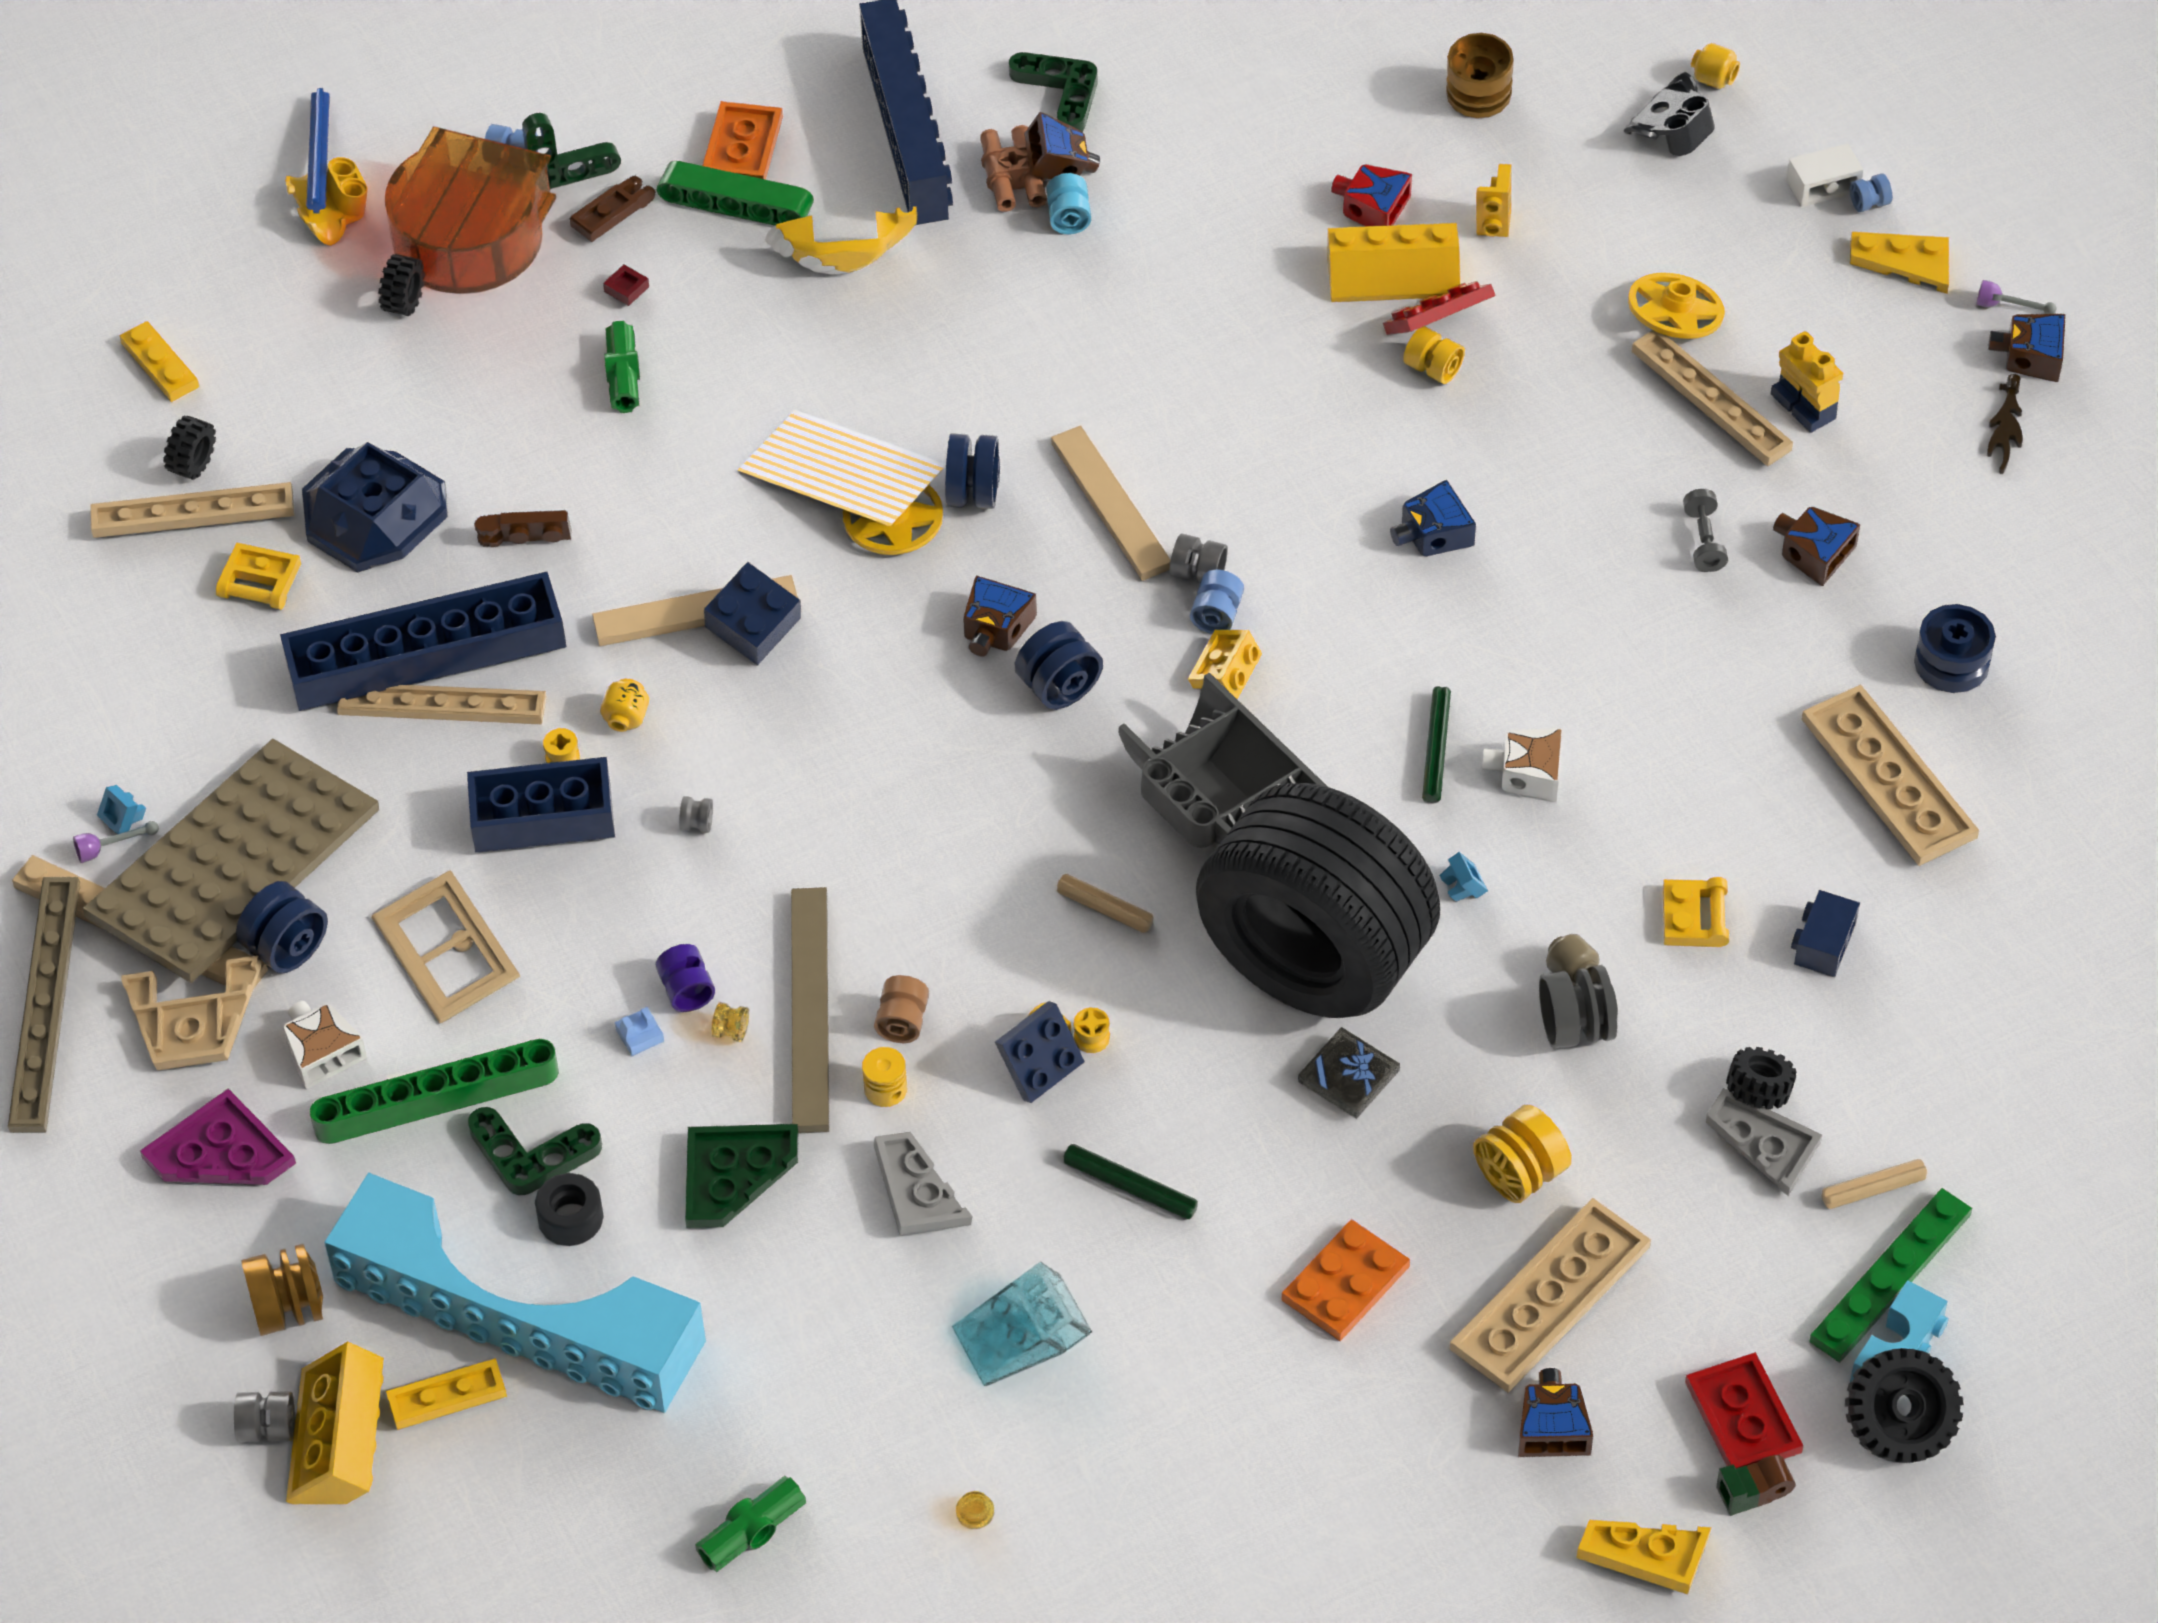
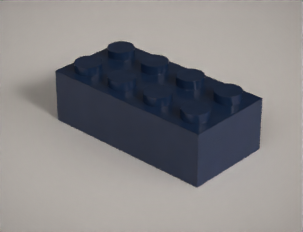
M607 757L467 772L470 827L475 853L615 837Z

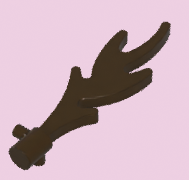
M2010 374L2007 377V384H2000L1999 390L2006 391L2008 394L1999 412L1989 422V427L1991 428L1999 425L1989 441L1987 456L1991 457L1996 447L2002 448L2003 461L1999 468L2000 474L2005 472L2009 462V440L2013 439L2018 448L2022 447L2023 442L2021 426L2011 414L2015 413L2018 417L2022 416V409L2019 407L2016 399L2021 380L2017 374Z

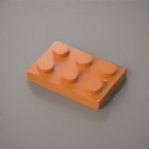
M721 101L702 166L766 180L783 119V109Z
M1351 1219L1282 1292V1301L1341 1341L1410 1267V1259Z

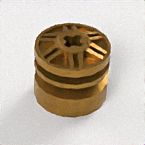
M1481 32L1463 36L1450 47L1447 56L1446 94L1448 102L1454 110L1464 116L1485 118L1502 112L1509 104L1512 96L1514 58L1512 49L1506 41L1496 35Z
M304 1244L295 1246L299 1262L289 1264L286 1249H281L279 1268H272L266 1254L241 1260L261 1336L285 1330L284 1312L292 1311L299 1326L304 1325L305 1322L301 1311L303 1307L310 1306L314 1322L323 1320L322 1305L324 1297L315 1262L307 1253Z

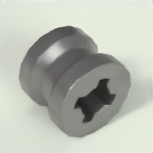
M683 796L679 815L680 830L689 831L691 828H698L700 832L709 833L713 818V800L704 798L701 801H694L692 797Z

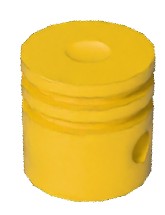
M878 1047L871 1050L865 1055L862 1062L864 1093L867 1099L874 1105L880 1107L896 1105L905 1098L907 1093L905 1059L899 1051L890 1047Z

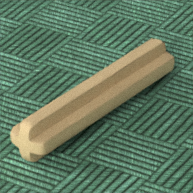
M1069 874L1062 875L1057 883L1058 893L1142 933L1148 932L1153 924V914Z
M1921 1159L1912 1160L1826 1187L1822 1190V1200L1826 1208L1833 1209L1926 1179L1927 1169Z

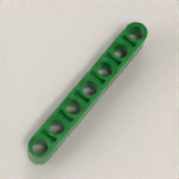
M534 1039L319 1098L310 1108V1117L315 1136L322 1143H338L548 1085L559 1074L555 1047L548 1040Z

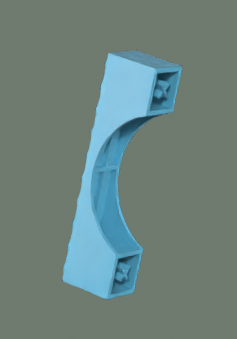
M369 1172L324 1242L334 1281L341 1288L348 1291L355 1289L367 1294L371 1299L380 1304L390 1303L400 1307L410 1316H422L430 1319L445 1330H458L467 1334L468 1337L478 1343L488 1342L500 1347L508 1355L514 1357L523 1356L533 1360L536 1365L543 1369L551 1370L553 1368L567 1374L569 1378L578 1383L588 1382L598 1386L611 1396L617 1397L621 1395L633 1400L638 1406L646 1410L656 1409L663 1413L666 1412L706 1342L700 1302L634 1276L604 1294L583 1301L560 1305L525 1304L511 1301L483 1290L461 1274L443 1251L442 1233L434 1198Z

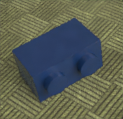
M1819 890L1814 903L1808 901L1802 916V922L1806 923L1804 929L1797 928L1791 944V949L1796 950L1794 965L1836 977L1857 923L1860 902Z

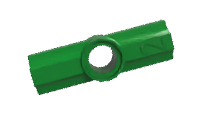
M614 321L609 327L605 328L607 353H604L607 383L610 386L611 408L617 409L620 413H629L639 406L638 380H640L638 352L635 351V333L633 325H628L625 321Z
M784 1475L755 1499L745 1498L736 1503L728 1512L725 1522L695 1544L696 1551L710 1570L718 1572L749 1547L755 1550L765 1545L774 1535L776 1526L806 1504V1497L798 1484L791 1477L788 1478Z

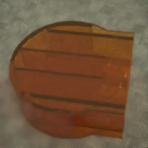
M433 126L419 151L400 164L392 174L386 187L385 208L394 255L399 254L421 259L424 265L423 271L425 272V277L423 278V281H425L424 286L445 293H478L497 288L515 279L536 258L542 243V223L557 198L556 194L550 193L547 165L551 160V155Z

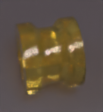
M719 1002L713 1015L712 1036L716 1038L729 1036L733 1041L742 1042L748 1028L749 1008L739 1006L736 1009L731 1008L728 1003Z

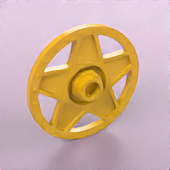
M1653 273L1643 276L1633 283L1628 294V305L1633 315L1648 328L1670 337L1694 339L1708 336L1721 326L1725 314L1721 299L1711 288L1696 279L1680 274ZM1657 282H1670V283H1669V285H1667V286L1665 287V286H1663V285L1658 284ZM1696 290L1706 296L1711 302L1696 298ZM1639 292L1649 302L1639 307L1636 293ZM1697 320H1714L1711 324L1698 329ZM1659 321H1669L1675 328L1665 326L1659 323Z
M928 485L923 492L930 497L934 506L915 502L914 500L891 526L865 517H860L852 524L851 512L843 510V523L850 538L862 548L885 555L904 554L923 547L936 536L943 522L942 502L934 488ZM931 525L925 534L912 541V528ZM884 534L891 545L878 544L866 538Z

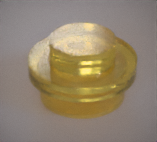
M968 1492L960 1498L956 1505L957 1519L963 1526L969 1529L983 1528L994 1517V1504L982 1492Z

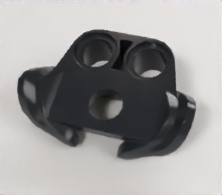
M1683 72L1676 76L1667 87L1657 93L1636 117L1631 119L1629 125L1625 127L1624 133L1631 134V132H1636L1654 140H1657L1660 135H1665L1669 152L1675 156H1683L1693 152L1713 132L1715 124L1709 100L1706 96L1698 93L1697 84L1693 77L1687 72ZM1661 107L1668 108L1667 110L1660 113L1653 112L1654 110Z

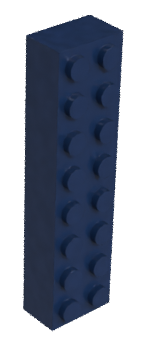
M877 0L860 3L862 49L907 212H911L913 207L917 208L916 225L949 220L948 206H953L951 188L947 187V184L952 183L949 164H943V161L946 160L943 142H937L936 140L939 138L938 124L936 119H930V116H933L930 97H924V94H926L924 75H918L917 73L920 72L918 54L911 52V50H914L911 31H905V28H908L905 9L899 10L897 0Z
M548 571L280 634L299 711L335 703L343 698L348 700L367 695V693L373 691L381 692L385 691L386 688L398 685H411L567 647L563 621Z

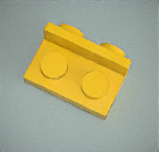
M1499 164L1497 177H1491L1490 187H1477V235L1509 237L1512 164Z
M1214 630L1188 677L1192 688L1202 689L1204 675L1210 673L1238 699L1262 655L1250 631Z

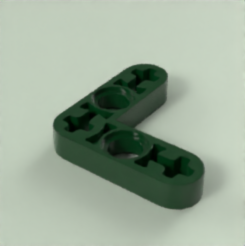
M1019 52L1012 55L1009 59L1010 78L1018 83L1064 89L1057 111V119L1083 132L1098 84L1096 65L1086 60ZM1048 69H1058L1061 71L1057 75L1045 73ZM1082 75H1085L1084 84L1079 83V78ZM1074 95L1085 97L1084 100L1076 102L1069 98ZM1071 113H1074L1075 118L1072 122H1069Z
M531 114L522 123L528 171L534 186L539 190H549L609 174L618 169L621 164L618 150L610 142H602L557 154L554 129L546 114ZM540 127L541 136L536 137V128ZM549 148L543 155H534L538 149ZM573 163H582V165L575 170L568 169L569 166ZM542 167L547 168L546 175L544 176L541 169Z
M481 1107L473 1111L468 1118L472 1139L508 1190L516 1195H527L538 1190L545 1181L556 1175L569 1173L597 1157L602 1150L599 1129L589 1123L576 1125L526 1152L495 1109ZM485 1122L487 1125H491L493 1132L491 1138L485 1127H479L480 1123ZM584 1138L586 1141H591V1144L586 1146L583 1142L579 1143V1140ZM501 1145H508L513 1148L512 1153L506 1157H498L493 1154L494 1150ZM567 1146H569L570 1152L573 1151V1155H569ZM552 1153H558L564 1157L562 1162L557 1165H547L543 1160ZM533 1164H538L540 1173H538L537 1167H533ZM521 1173L523 1176H528V1178L522 1181L521 1178H516L515 1175Z

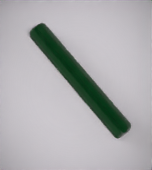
M1436 686L1432 690L1422 799L1425 802L1437 803L1441 800L1451 690L1448 687Z
M1070 1144L1064 1153L1065 1164L1185 1219H1191L1197 1210L1198 1201L1076 1144Z

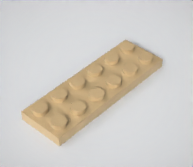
M1861 684L1803 711L1802 721L1918 866L1978 838L1979 829Z
M1592 1198L1450 1341V1350L1509 1393L1650 1248L1651 1239Z

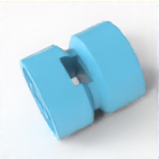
M1072 173L1060 174L1052 178L1046 186L1052 228L1059 233L1067 235L1082 232L1091 223L1086 181L1081 176Z

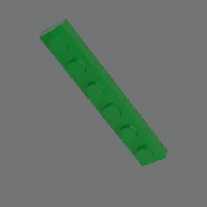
M1941 1188L1811 1333L1809 1342L1841 1363L1892 1305L1907 1280L1912 1282L1971 1216L1972 1207Z

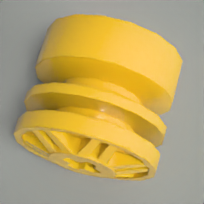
M1533 1105L1521 1106L1504 1119L1502 1126L1492 1127L1487 1134L1481 1135L1473 1143V1153L1483 1175L1504 1198L1513 1203H1522L1532 1193L1537 1192L1542 1187L1543 1182L1552 1181L1571 1165L1572 1155L1560 1129L1550 1117Z

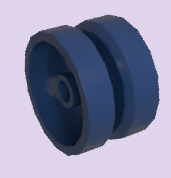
M951 433L948 440L946 458V505L948 507H964L969 500L970 487H973L975 506L977 508L994 509L997 488L1000 482L998 436L980 435L976 440L975 452L972 455V442L969 435Z
M1942 605L1931 610L1922 620L1914 658L1916 671L1925 683L1935 689L1950 693L1967 692L1980 686L1988 676L1996 634L1993 624L1985 614L1965 605Z
M1058 621L1048 624L1033 634L1019 650L1014 665L1015 673L1032 689V692L1048 709L1057 710L1079 701L1093 688L1102 673L1103 658L1089 642H1085V638L1070 622Z
M277 881L259 891L244 908L237 923V942L255 956L258 955L259 959L275 972L288 973L299 968L310 959L320 946L327 930V913L310 899H305V896L288 882Z

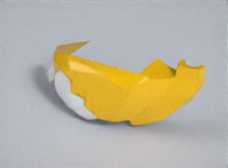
M913 207L912 211L908 213L901 211L900 208H896L895 213L876 211L878 238L815 242L811 215L776 224L767 232L764 240L767 244L771 245L775 252H779L784 258L792 256L800 265L814 272L831 275L850 273L875 262L887 250L907 236L917 223V208Z

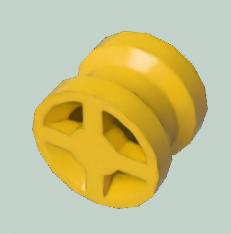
M557 728L546 734L543 739L546 763L580 760L578 740L575 733L566 728Z
M1092 1007L1085 1008L1079 1011L1074 1018L1075 1043L1080 1050L1086 1053L1100 1052L1109 1044L1110 1021L1108 1015L1103 1010Z

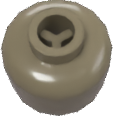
M1568 934L1554 939L1549 945L1546 958L1547 968L1551 972L1566 971L1573 986L1575 985L1576 972L1579 968H1586L1590 975L1591 968L1599 965L1600 961L1598 952L1578 934Z

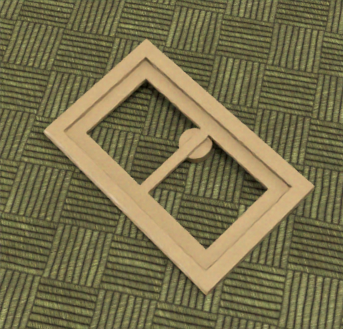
M451 870L371 917L439 1023L445 1022L520 977L519 972ZM445 897L466 930L455 932L451 940L420 957L398 923ZM474 942L493 972L451 997L446 998L425 964L453 947L459 952L467 951Z

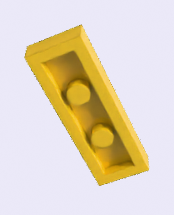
M148 321L119 335L121 344L171 402L199 388L197 377Z
M496 1358L386 1391L397 1430L507 1397Z

